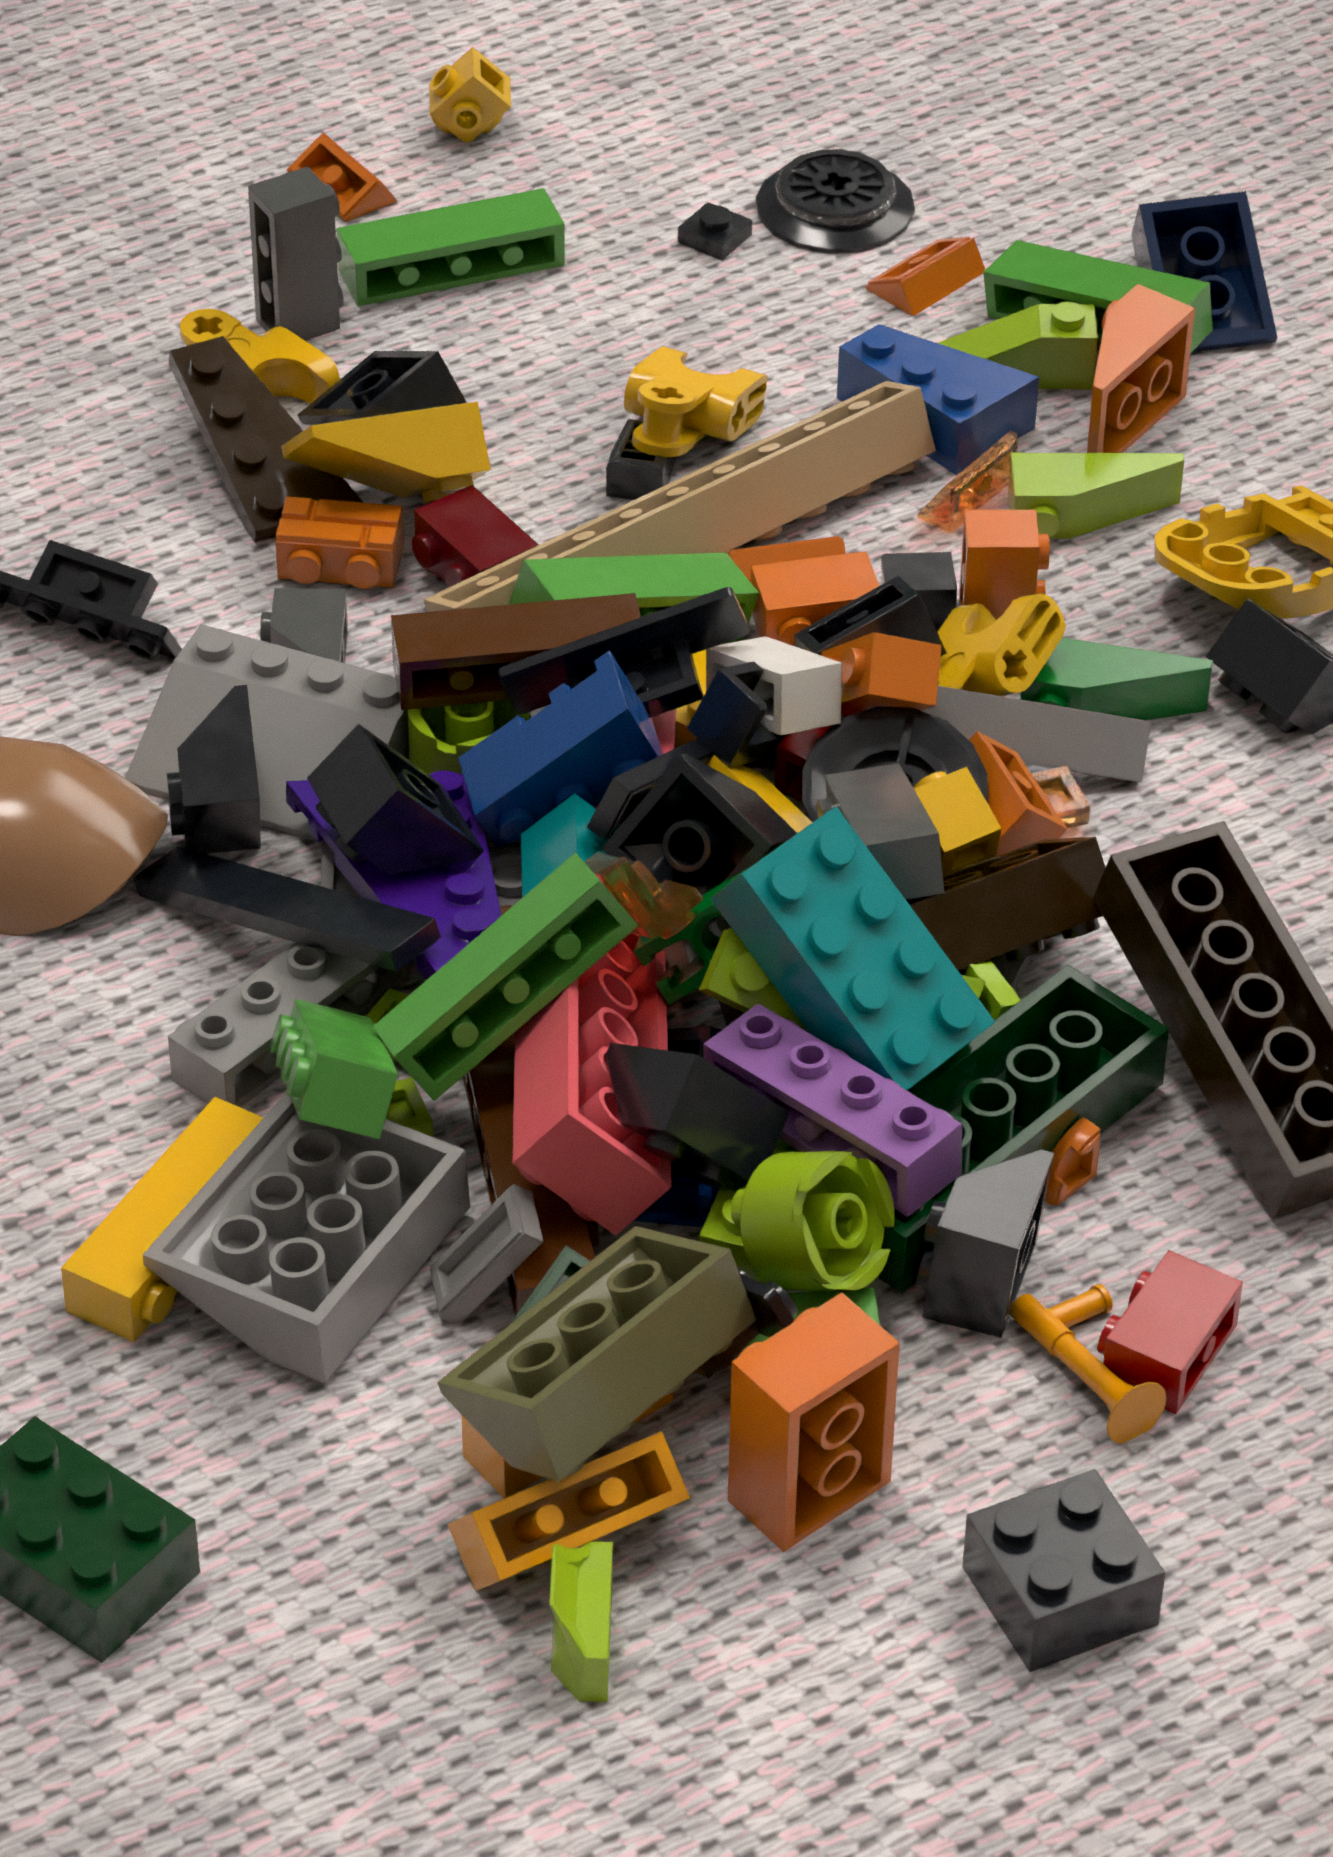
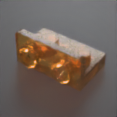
M596 852L585 861L586 865L639 925L632 933L650 939L656 938L659 934L663 939H667L680 932L695 918L691 909L704 899L699 891L692 886L671 880H665L658 884L649 870L638 860L631 864L624 856L618 858Z

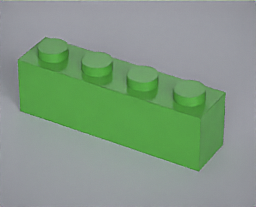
M545 188L337 228V239L342 252V259L338 262V270L357 307L565 266V223Z
M1016 240L983 272L987 316L996 320L1037 304L1074 302L1077 304L1094 305L1097 344L1101 345L1103 334L1102 319L1106 309L1114 300L1121 299L1134 286L1140 284L1195 308L1191 352L1213 331L1209 282Z
M727 553L523 559L509 604L635 593L642 617L725 587H731L747 624H749L759 592ZM744 636L728 642H735L744 638Z
M575 852L378 1021L373 1028L393 1057L431 1099L435 1101L639 925Z
M299 999L294 1000L290 1016L280 1014L272 1037L271 1053L277 1054L276 1067L281 1069V1081L286 1082L287 1096L292 1098L300 1120L380 1139L398 1072L382 1039L373 1028L374 1023L371 1018Z

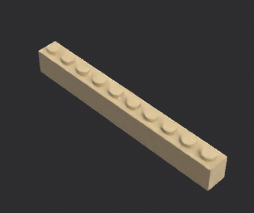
M890 381L878 384L424 599L426 611L433 612L509 605L523 559L697 553L728 554L730 550H736V547L751 540H764L774 537L782 532V525L796 518L817 516L827 510V503L842 496L850 497L865 493L872 488L871 482L885 475H898L908 472L916 466V460L936 451L921 387Z

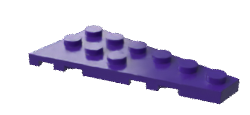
M437 771L431 773L430 776L445 787L484 852L474 861L388 875L370 861L360 866L346 856L334 840L339 835V832L327 823L315 808L320 800L309 781H286V803L294 813L302 812L308 819V831L317 842L325 841L334 852V864L361 898L436 919L441 938L416 957V968L425 980L430 978L501 917L484 828L474 815L463 774L452 771Z

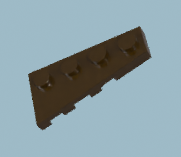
M223 336L170 350L168 364L253 542L276 536L286 496L311 498L315 501L325 499L363 503L362 499L343 477L283 458L281 446L303 430Z

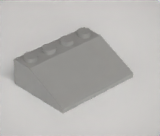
M201 624L172 664L125 779L146 794L168 800L166 773L179 772L177 748L234 686L247 685L260 797V826L317 842L308 831V819L302 812L294 813L286 803V781L308 780L307 777L358 723L409 760L407 710H401L396 678L391 675Z
M286 1092L142 1255L144 1265L266 1360L325 1384L470 1209L466 1151L385 1119L380 1139L300 1120L292 1098L287 1096Z

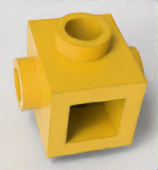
M474 47L470 48L451 66L449 64L442 66L434 74L429 84V115L441 131L446 134L453 133L463 142H472L482 132L486 134L492 131L502 119L503 114L511 108L510 77Z

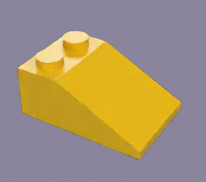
M478 401L311 425L281 446L283 458L402 498L422 495L424 504H429L470 485L474 486L473 480L491 470Z

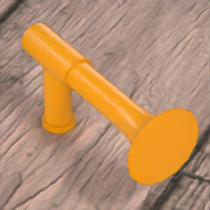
M1095 1284L1088 1291L1048 1309L1032 1294L1027 1293L1018 1297L1010 1308V1316L1053 1357H1058L1103 1400L1110 1412L1106 1425L1107 1434L1115 1443L1124 1444L1149 1431L1157 1423L1166 1403L1165 1390L1158 1383L1146 1382L1135 1387L1125 1383L1085 1348L1069 1329L1102 1313L1104 1315L1112 1310L1111 1295L1102 1284Z

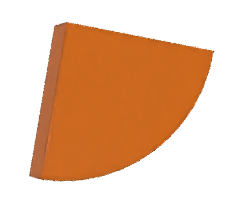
M1085 1117L1079 1119L1065 1133L1052 1151L1054 1157L1045 1202L1051 1206L1054 1204L1058 1206L1097 1176L1101 1128Z

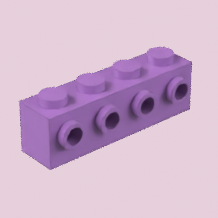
M756 1004L703 1044L704 1059L790 1112L779 1137L780 1140L800 1152L845 1151L853 1152L851 1154L859 1159L868 1158L881 1170L889 1185L894 1209L903 1215L910 1216L962 1174V1123L953 1119L946 1111L931 1106L901 1088L895 1081L882 1077L850 1058L844 1051L833 1048L801 1029L795 1022L784 1019L761 1004Z

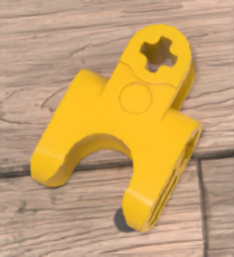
M210 308L198 309L188 313L182 318L179 325L181 340L187 346L223 336L274 397H295L311 404L326 390L340 381L337 365L330 356L282 326L274 327L258 336L230 314Z
M661 346L633 368L626 384L624 393L625 411L644 417L643 423L633 432V447L653 456L676 457L690 451L694 444L706 435L730 442L736 440L751 428L763 413L768 375L744 368L728 374L698 372L683 364L688 355L687 352Z
M1046 594L1021 596L1013 600L1007 610L997 620L985 606L979 603L963 605L953 609L937 632L947 654L940 657L938 686L1002 697L1025 691L1033 683L1064 636L1066 624L1056 601Z

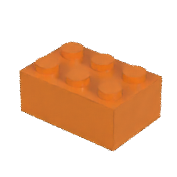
M843 1293L838 1294L818 1308L805 1310L791 1325L767 1340L749 1345L732 1361L728 1501L783 1552L891 1482L900 1342Z

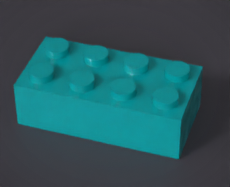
M837 806L744 871L710 898L811 1035L833 1048L844 1051L850 1058L882 1077L895 1081L906 1091L995 1023V1020Z

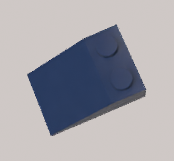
M1246 191L1139 204L1131 234L1137 266L1210 283L1213 331L1192 352L1276 342L1277 332Z

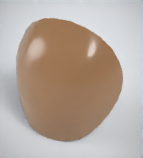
M0 736V934L13 936L29 935L62 926L87 914L119 892L135 876L155 848L167 826L168 814L140 788L108 766L64 744Z

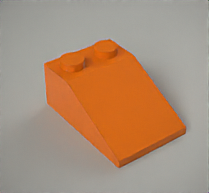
M1140 284L1134 286L1121 299L1114 300L1108 306L1102 319L1103 334L1092 389L1087 453H1124L1186 397L1195 315L1194 307Z

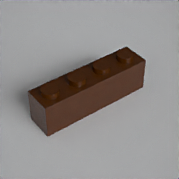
M629 593L391 615L393 667L401 710L509 700L499 680L498 669L500 667L640 618L636 594Z

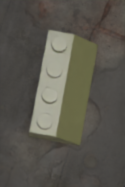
M635 1226L437 1383L442 1395L511 1467L559 1482L564 1477L579 1471L585 1465L586 1459L614 1436L629 1430L634 1425L636 1418L659 1399L678 1390L683 1385L685 1378L709 1358L728 1349L733 1339L755 1322L756 1317L730 1249Z

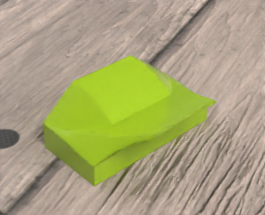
M589 1542L581 1548H567L559 1544H555L552 1547L550 1607L553 1611L550 1671L578 1701L608 1702L613 1542Z

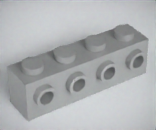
M295 942L286 950L275 954L267 964L240 984L230 987L221 998L195 1017L182 1022L168 1036L172 1081L207 1104L214 1097L242 1107L282 1075L280 1067H276L277 1054L271 1053V1042L280 1014L290 1016L295 999L363 1016L377 1004L389 988L397 990L409 981V966L407 964L395 972Z

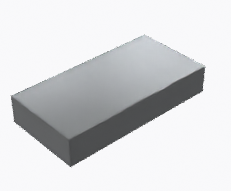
M513 1184L430 1266L441 1319L453 1324L462 1323L543 1243L531 1191Z

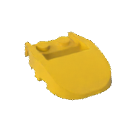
M1303 485L1292 487V495L1279 500L1265 493L1244 497L1243 508L1225 512L1226 507L1219 503L1200 508V520L1195 522L1179 518L1163 526L1155 535L1154 561L1232 607L1240 609L1248 598L1282 619L1304 617L1333 609L1332 567L1313 572L1310 582L1294 586L1291 576L1285 571L1272 567L1259 566L1253 568L1249 566L1250 553L1246 549L1278 532L1287 535L1292 543L1306 546L1328 558L1329 562L1333 565V502Z

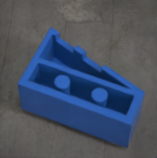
M881 324L839 346L837 399L845 401L885 381L921 387L936 450L926 456L955 475L1035 429L1039 376Z
M610 650L594 661L597 668L594 674L572 689L565 683L561 684L549 693L551 704L526 722L524 718L519 715L458 758L474 815L497 848L510 842L521 841V834L574 793L591 806H598L613 777L663 754L650 714Z

